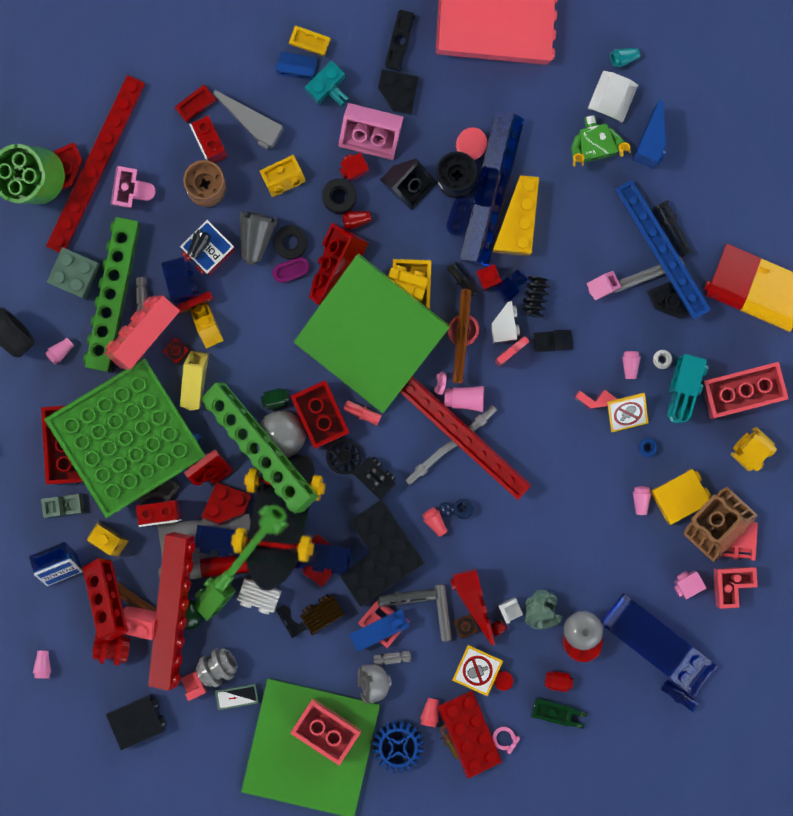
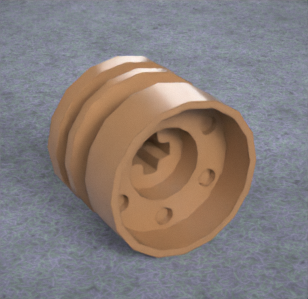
M207 160L196 161L189 165L185 171L183 182L191 201L202 207H211L221 202L225 196L226 183L219 166ZM204 183H207L208 189L204 188Z

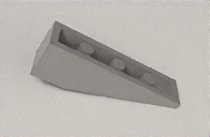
M216 90L214 91L215 98L258 141L257 145L266 150L268 147L274 149L284 130L282 125Z

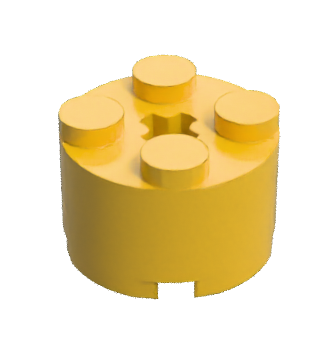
M754 427L751 429L754 432L750 435L748 433L744 434L734 445L733 449L735 452L730 453L747 471L753 469L755 471L760 470L764 465L763 461L767 457H771L777 450L775 443L758 427Z

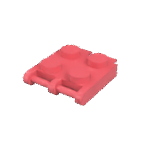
M758 522L749 525L746 531L727 550L733 551V553H723L722 557H733V559L737 560L738 558H749L751 561H755ZM739 552L750 553V555H747V554H739Z

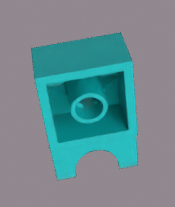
M688 354L678 356L668 392L672 394L667 410V418L670 422L676 424L683 423L691 418L697 395H700L703 389L702 377L706 376L708 371L706 359Z

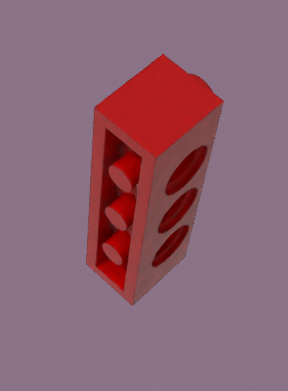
M98 558L82 567L97 638L112 641L127 633L128 629L113 563L111 560Z

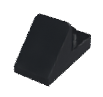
M571 330L533 333L535 352L573 349Z

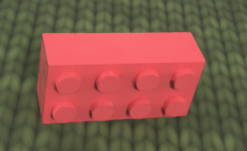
M163 295L149 296L144 301L142 310L140 312L136 311L132 315L130 324L120 329L118 332L119 337L115 341H110L106 346L107 351L104 354L121 369L130 370L179 313L180 310Z
M779 362L701 382L710 419L789 399Z

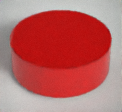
M499 671L494 684L497 689L506 691L512 687L513 678L509 672Z

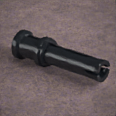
M666 200L655 206L653 210L658 213L661 225L666 226L681 256L684 257L693 251L676 222V214L672 213L668 205L669 201ZM674 231L677 232V234H678V236H679V238H680V240H681L683 246L680 244V242H679V240H678L676 234L674 233Z

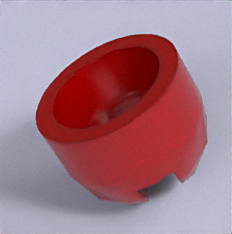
M497 620L491 625L492 632L496 637L508 629L507 625L501 620Z

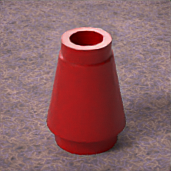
M347 211L346 214H342L344 228L352 230L371 222L370 212Z

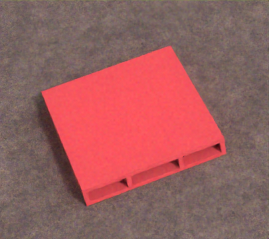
M439 0L435 54L548 65L555 56V48H552L556 38L554 22L557 20L555 3L558 0Z

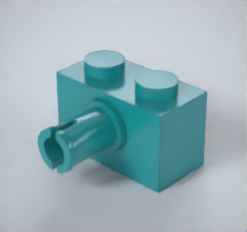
M332 60L304 87L305 92L318 105L328 96H331L340 107H343L345 105L344 102L347 103L350 99L338 88L346 79L345 73Z

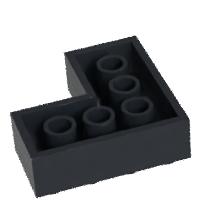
M382 499L350 520L371 553L341 572L339 576L360 607H362L424 565L425 562Z

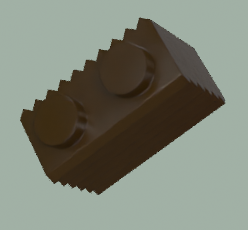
M327 593L318 599L320 603L312 606L310 604L302 609L303 613L300 617L311 635H314L345 615L333 594L329 596Z

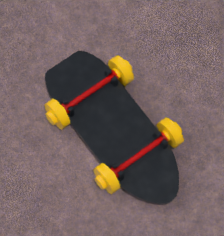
M293 455L288 458L319 496L315 501H320L321 495L325 493V483H323L322 476L315 475L312 460L307 456ZM250 468L248 474L245 475L244 485H246L248 493L257 492L249 533L247 537V529L237 528L235 534L232 535L231 545L234 548V553H242L260 530L259 520L262 516L259 512L266 505L269 507L276 505L285 511V521L288 523V526L278 535L267 533L246 559L248 571L254 583L260 589L268 591L275 589L289 577L298 560L308 562L310 555H313L314 544H311V537L304 536L309 507L300 513L290 511L283 498L275 493L274 487L264 480L262 473L260 476L259 469ZM282 473L280 474L281 481L283 480ZM292 488V494H293V495L295 494V489H294V488Z

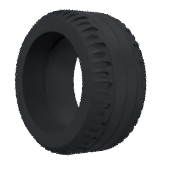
M0 308V346L13 357H21L33 347L34 338L12 313L5 308Z

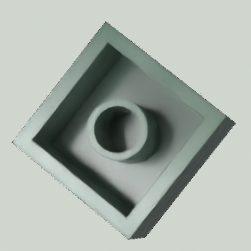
M62 247L47 283L86 300L101 265Z

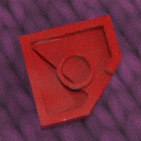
M75 142L53 151L60 158L64 167L65 179L62 190L74 185L83 162Z
M214 450L192 465L184 474L195 486H199L206 481L218 483L234 470Z
M216 482L201 518L217 525H222L233 518L245 515L252 500V495Z

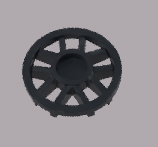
M349 439L334 441L326 452V461L330 469L342 475L354 472L360 466L362 460L359 446ZM344 442L342 449L336 444ZM346 442L351 443L349 450L345 449ZM353 445L358 452H351ZM333 446L339 450L337 454L331 451ZM329 453H332L336 457L329 460ZM359 453V460L351 459L352 455ZM337 459L339 463L333 467L331 462ZM350 461L358 463L354 468H352ZM348 463L352 470L345 471L344 464ZM341 464L343 472L336 470V468Z

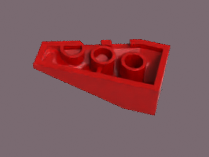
M331 223L323 240L322 246L325 248L323 256L318 259L320 267L318 273L314 275L309 298L318 305H321L358 254L363 256L369 242L351 231Z
M473 568L454 573L453 579H450L452 589L457 590L458 595L490 644L495 645L476 569Z

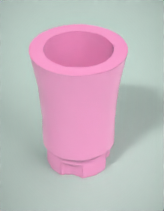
M484 386L445 389V406L454 409L483 412Z

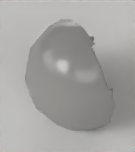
M273 411L266 415L259 424L287 458L298 453L304 445L306 438L304 425L301 419L290 411Z

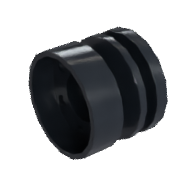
M460 151L450 152L439 161L437 178L438 186L442 193L453 199H462L469 196L475 190L477 166L473 158L467 153ZM456 175H460L459 181H455Z

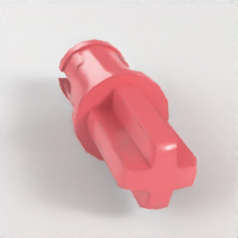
M349 400L346 401L343 407L344 411L359 417V420H366L375 426L378 425L382 416L367 409V406L362 407Z

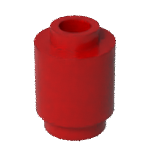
M553 670L546 672L544 687L561 692H568V689H572L573 677H570V673Z

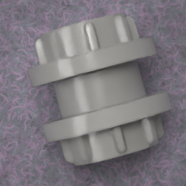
M216 648L211 652V658L208 655H204L199 659L196 672L205 686L218 687L222 684V678L230 680L234 677L238 665L235 657L228 649Z

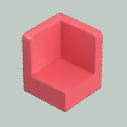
M196 671L181 678L187 691L185 695L188 701L208 691L207 687L199 679Z

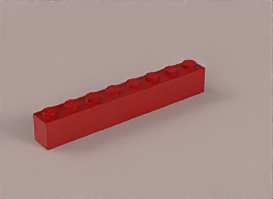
M171 532L166 534L164 539L148 686L168 691L177 687L180 682L179 667L183 659L181 650L185 642L183 632L187 624L185 615L189 606L187 597L191 587L192 553L195 550L194 536Z

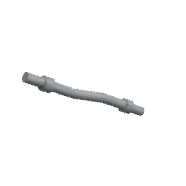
M492 405L482 415L479 414L469 428L475 432L480 426L483 427L487 420L498 410ZM451 440L439 448L423 464L420 463L405 481L411 485L420 476L423 477L437 460L458 445Z

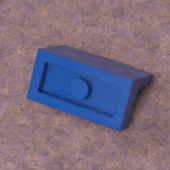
M281 52L279 63L276 65L277 75L312 80L315 77L318 59L316 57Z

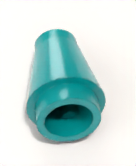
M638 48L615 49L610 53L612 65L619 68L640 58Z

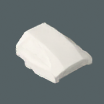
M603 71L587 109L600 112L623 123L639 85L616 73Z

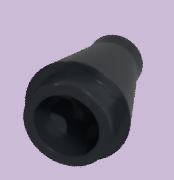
M199 229L196 233L194 232L187 255L198 259L200 254L210 244L212 236Z

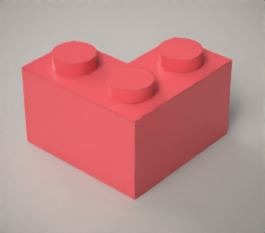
M756 567L713 568L715 603L719 609L739 608L738 588L758 587Z

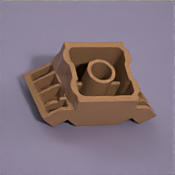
M725 487L717 495H713L691 518L692 522L686 527L683 535L712 562H715L746 531L748 526L754 523L758 515L734 492Z

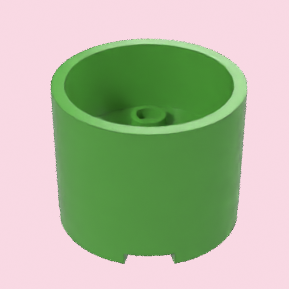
M22 144L8 145L0 150V197L14 203L45 204L55 199L61 192L64 185L65 172L60 158L53 151L44 147Z

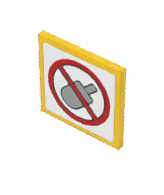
M645 393L607 402L611 433L648 424Z
M467 645L452 681L488 696L503 660Z

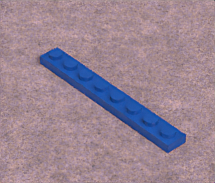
M630 180L616 188V194L692 319L695 320L711 310L634 182Z

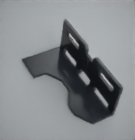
M283 605L276 609L291 638L307 630L303 622L297 624L291 619L290 608Z

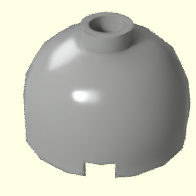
M577 611L566 619L564 636L572 647L579 650H589L601 641L603 626L600 619L593 613Z
M376 664L362 665V668L358 669V687L362 686L363 693H360L363 702L370 704L381 701L386 697L389 687H391V677L387 675L382 667Z

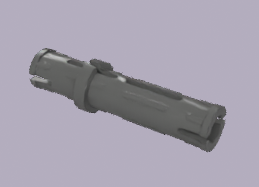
M435 588L401 593L395 591L393 594L377 596L379 607L391 605L398 607L401 604L435 601L437 598Z

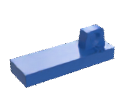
M399 609L350 633L349 636L358 652L410 627L402 609Z

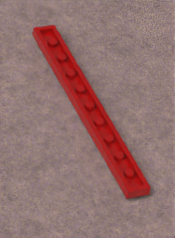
M129 75L126 76L46 247L60 253L62 247L68 249L144 89V82Z
M413 376L410 378L400 393L512 496L519 500L532 485Z

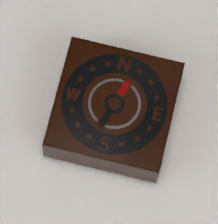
M471 613L453 620L460 639L478 632Z

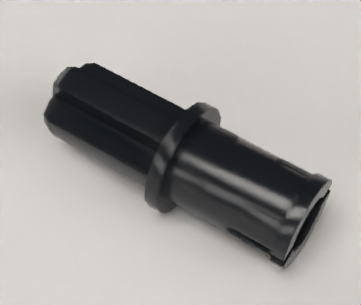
M454 262L447 268L457 281V285L459 284L462 289H470L472 291L471 297L477 294L478 290L468 278L469 275L464 273L457 262Z

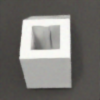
M512 301L505 305L491 324L493 344L516 341L517 336H520L519 324L515 325L514 317H517L516 305H512Z

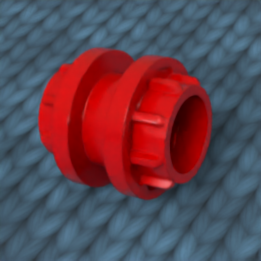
M95 634L92 658L99 660V664H104L105 659L113 660L114 666H119V663H125L128 659L130 638L121 635L109 641L98 639L97 634Z

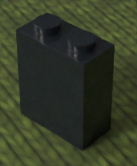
M152 694L106 714L120 750L166 730V719L164 715H160L158 700Z

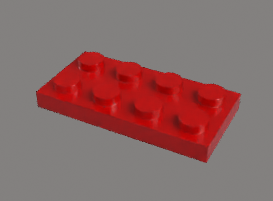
M473 690L437 706L466 778H471L502 762Z

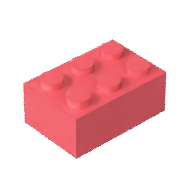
M312 698L290 734L340 766L360 735L361 729Z

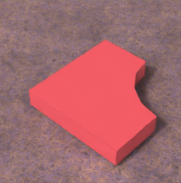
M526 336L522 337L495 360V363L500 367L530 341Z

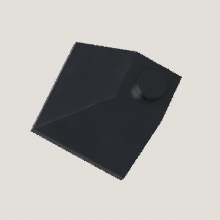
M416 158L392 166L380 179L388 190L410 210H413L437 184V181Z

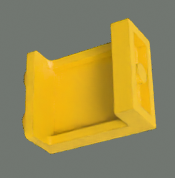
M689 469L665 484L650 490L668 525H672L701 509L711 498L706 487L703 488L700 481H702V478L697 470Z

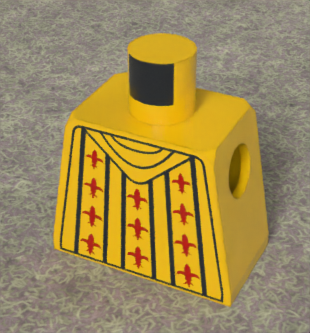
M100 521L97 522L87 538V541L108 555L119 557L129 540Z

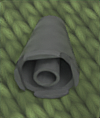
M240 211L241 258L245 260L246 264L256 265V262H260L278 218L274 216L267 218L268 215L249 211L245 215L243 211Z

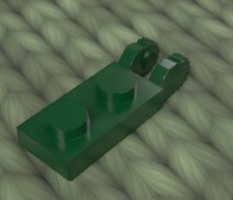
M535 698L531 717L567 727L573 726L584 729L585 724L579 721H572L571 716L575 714L580 717H587V712L567 705Z

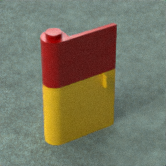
M726 243L711 281L707 280L704 285L703 291H705V296L790 332L793 328V272Z

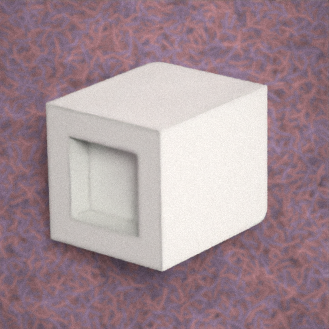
M516 597L498 604L506 624L523 615Z

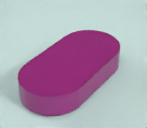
M297 257L276 265L272 274L278 283H286L305 276L310 270V265L305 258Z

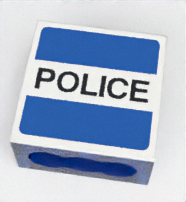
M66 542L29 556L34 575L46 586L83 572L77 553Z

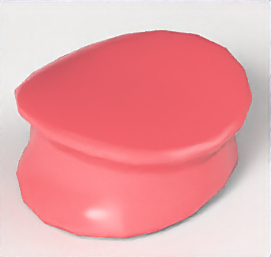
M467 128L459 134L456 140V150L467 153L473 160H476L484 154L487 148L488 141L486 135L478 128Z
M459 315L453 318L449 324L451 327L448 329L449 339L455 345ZM469 315L466 346H469L477 339L480 331L477 320Z

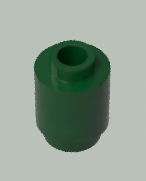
M286 388L263 392L264 396H261L263 408L267 407L268 411L286 406L285 404L290 403Z

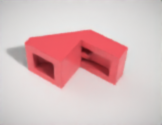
M603 390L595 401L581 391H578L574 396L577 401L588 409L607 407L608 401L617 399L606 390Z

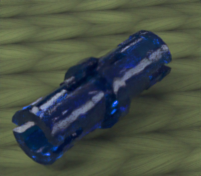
M668 679L660 689L671 696L674 702H679L691 712H694L699 705V701L685 693L686 690L678 688Z

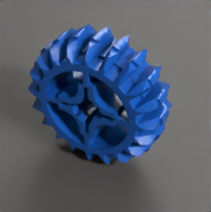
M393 720V727H390L387 722L385 723L387 730H384L382 727L379 728L382 735L375 733V738L379 741L375 740L372 742V745L378 746L373 748L372 751L373 753H379L375 756V760L382 758L379 763L380 766L387 763V771L392 766L393 773L397 772V767H400L401 773H404V766L410 771V763L417 766L418 763L415 758L418 760L422 759L418 752H424V748L418 746L423 745L424 740H417L422 737V734L417 733L415 735L417 727H413L410 730V722L404 727L403 720H400V726H396V720ZM400 731L406 733V735H403L401 738H395L390 733ZM385 738L391 745L386 755L382 749V743ZM410 738H412L415 745L412 755L405 747ZM403 742V751L400 749L394 750V743L400 744ZM396 755H401L404 758H406V760L393 761L391 760V758H393Z

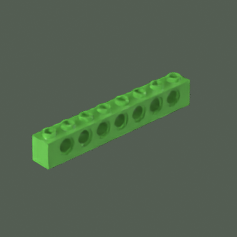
M115 217V222H111L110 232L112 237L111 240H108L106 246L108 256L103 261L102 269L105 270L104 276L99 280V289L101 290L100 295L95 300V307H97L96 315H93L91 319L93 330L92 334L89 333L87 345H89L88 352H85L83 358L86 368L111 373L113 361L104 353L107 351L106 346L108 343L118 338L141 226L138 221ZM122 234H126V242L119 243V236ZM117 253H123V259L120 262H115L114 260ZM118 271L120 275L118 280L112 281L111 274ZM115 290V297L109 300L107 298L108 291ZM111 309L112 315L109 318H104V310ZM103 327L108 329V334L105 337L99 335V331ZM98 346H103L104 353L101 356H97L95 353Z
M215 383L201 399L205 403L206 409L215 415L216 421L221 426H224L228 431V436L238 443L239 449L251 459V464L260 470L264 480L274 487L275 493L287 503V508L294 513L304 512L319 496L226 383ZM281 473H282V475H283V480H282V481H281V479H280V474H281ZM292 488L295 489L294 495L292 494Z

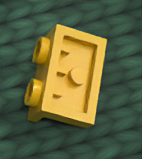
M294 154L259 170L271 197L281 195L285 191L306 182Z

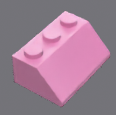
M348 103L343 117L338 147L394 160L404 117Z

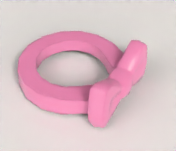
M445 372L437 374L438 382L434 393L442 395L445 390L447 379Z
M499 727L492 735L495 746L498 749L507 750L508 754H511L520 740V737L515 736L514 732L508 727ZM507 731L510 733L513 740L510 746H502L497 743L496 736L499 732Z

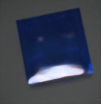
M182 257L161 263L170 300L173 303H182L197 296L199 288L197 282L192 278L195 272L190 261Z

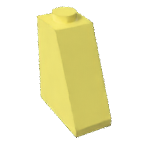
M189 352L183 365L180 407H184L187 410H199L204 392L209 353Z

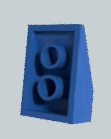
M661 100L654 107L632 158L633 161L652 169L656 164L659 165L663 161L666 154L664 150L666 145L664 107Z

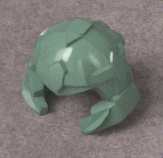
M546 590L535 591L526 600L525 623L533 629H547L560 624L562 616L554 613L558 601L557 597Z

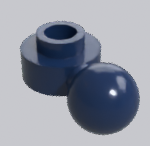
M459 499L455 502L454 506L448 502H443L438 507L442 517H449L452 513H455L459 519L469 518L474 510L471 502L467 499Z

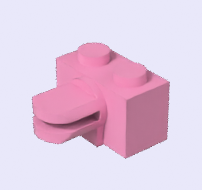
M117 166L110 205L129 209L132 207L133 199L151 200L155 195V187L151 183L137 181V169Z

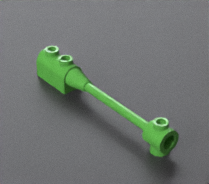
M266 505L260 510L259 514L262 517L259 520V525L261 528L228 570L218 577H210L203 584L206 589L202 588L195 594V597L198 599L195 602V608L206 621L217 615L236 592L231 586L235 573L267 533L278 535L288 526V523L285 521L286 513L281 507L276 505L269 507Z

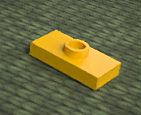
M295 25L289 45L325 57L331 38Z

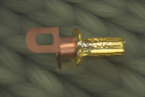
M443 725L440 728L442 734L440 740H445L444 746L448 745L454 758L457 759L458 756L449 734H445L443 731L446 728Z

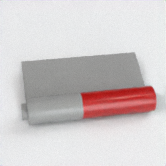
M250 514L233 518L222 525H217L204 519L158 524L162 557L166 534L177 532L194 536L195 550L192 553L193 569L190 572V579L219 576L228 570L240 554L234 553V548L231 545L232 535L235 534L237 528L247 529L248 537L251 523ZM246 560L235 574L249 572ZM158 568L159 579H160L161 568Z

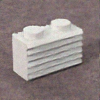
M246 577L237 600L241 601L240 605L251 608V606L259 608V612L269 615L270 612H275L282 590L278 588L268 591L262 590L252 579Z

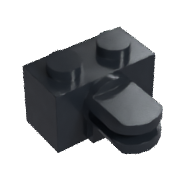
M368 457L353 474L381 500L396 484L394 482L396 477L388 470L385 473L380 468L382 464L375 457L372 459Z

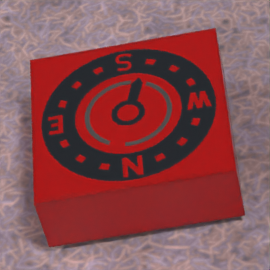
M176 337L163 350L176 364L190 351Z

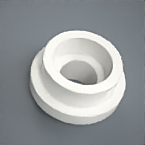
M659 350L653 356V363L659 369H666L672 363V356L666 350ZM660 356L665 357V363L659 361Z

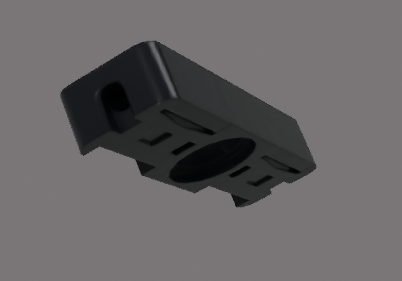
M404 10L398 11L385 61V68H393L398 72L402 70V67L399 66L402 65L404 53H406L411 34L410 29L413 18L415 19L414 13ZM397 36L405 38L403 45L398 46L395 44L394 40Z

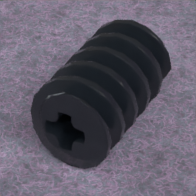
M528 276V280L532 283L526 284V287L530 290L525 291L524 294L529 298L523 299V302L527 305L521 306V310L525 312L522 314L543 318L544 315L539 313V311L546 309L541 303H547L543 296L549 295L544 290L551 287L546 283L549 280L537 276Z

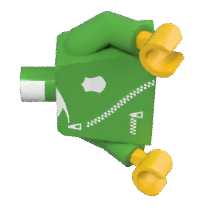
M595 115L584 118L586 128L579 131L571 146L573 166L576 165V162H581L582 166H584L585 162L615 156L618 150L621 157L624 156L623 151L631 153L630 145L625 143L613 128L608 127L607 124L597 125Z

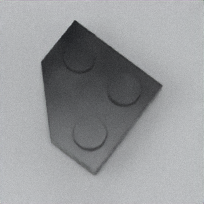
M384 69L381 70L378 90L393 112L412 114L419 77Z
M670 282L647 291L655 310L677 319L690 315Z

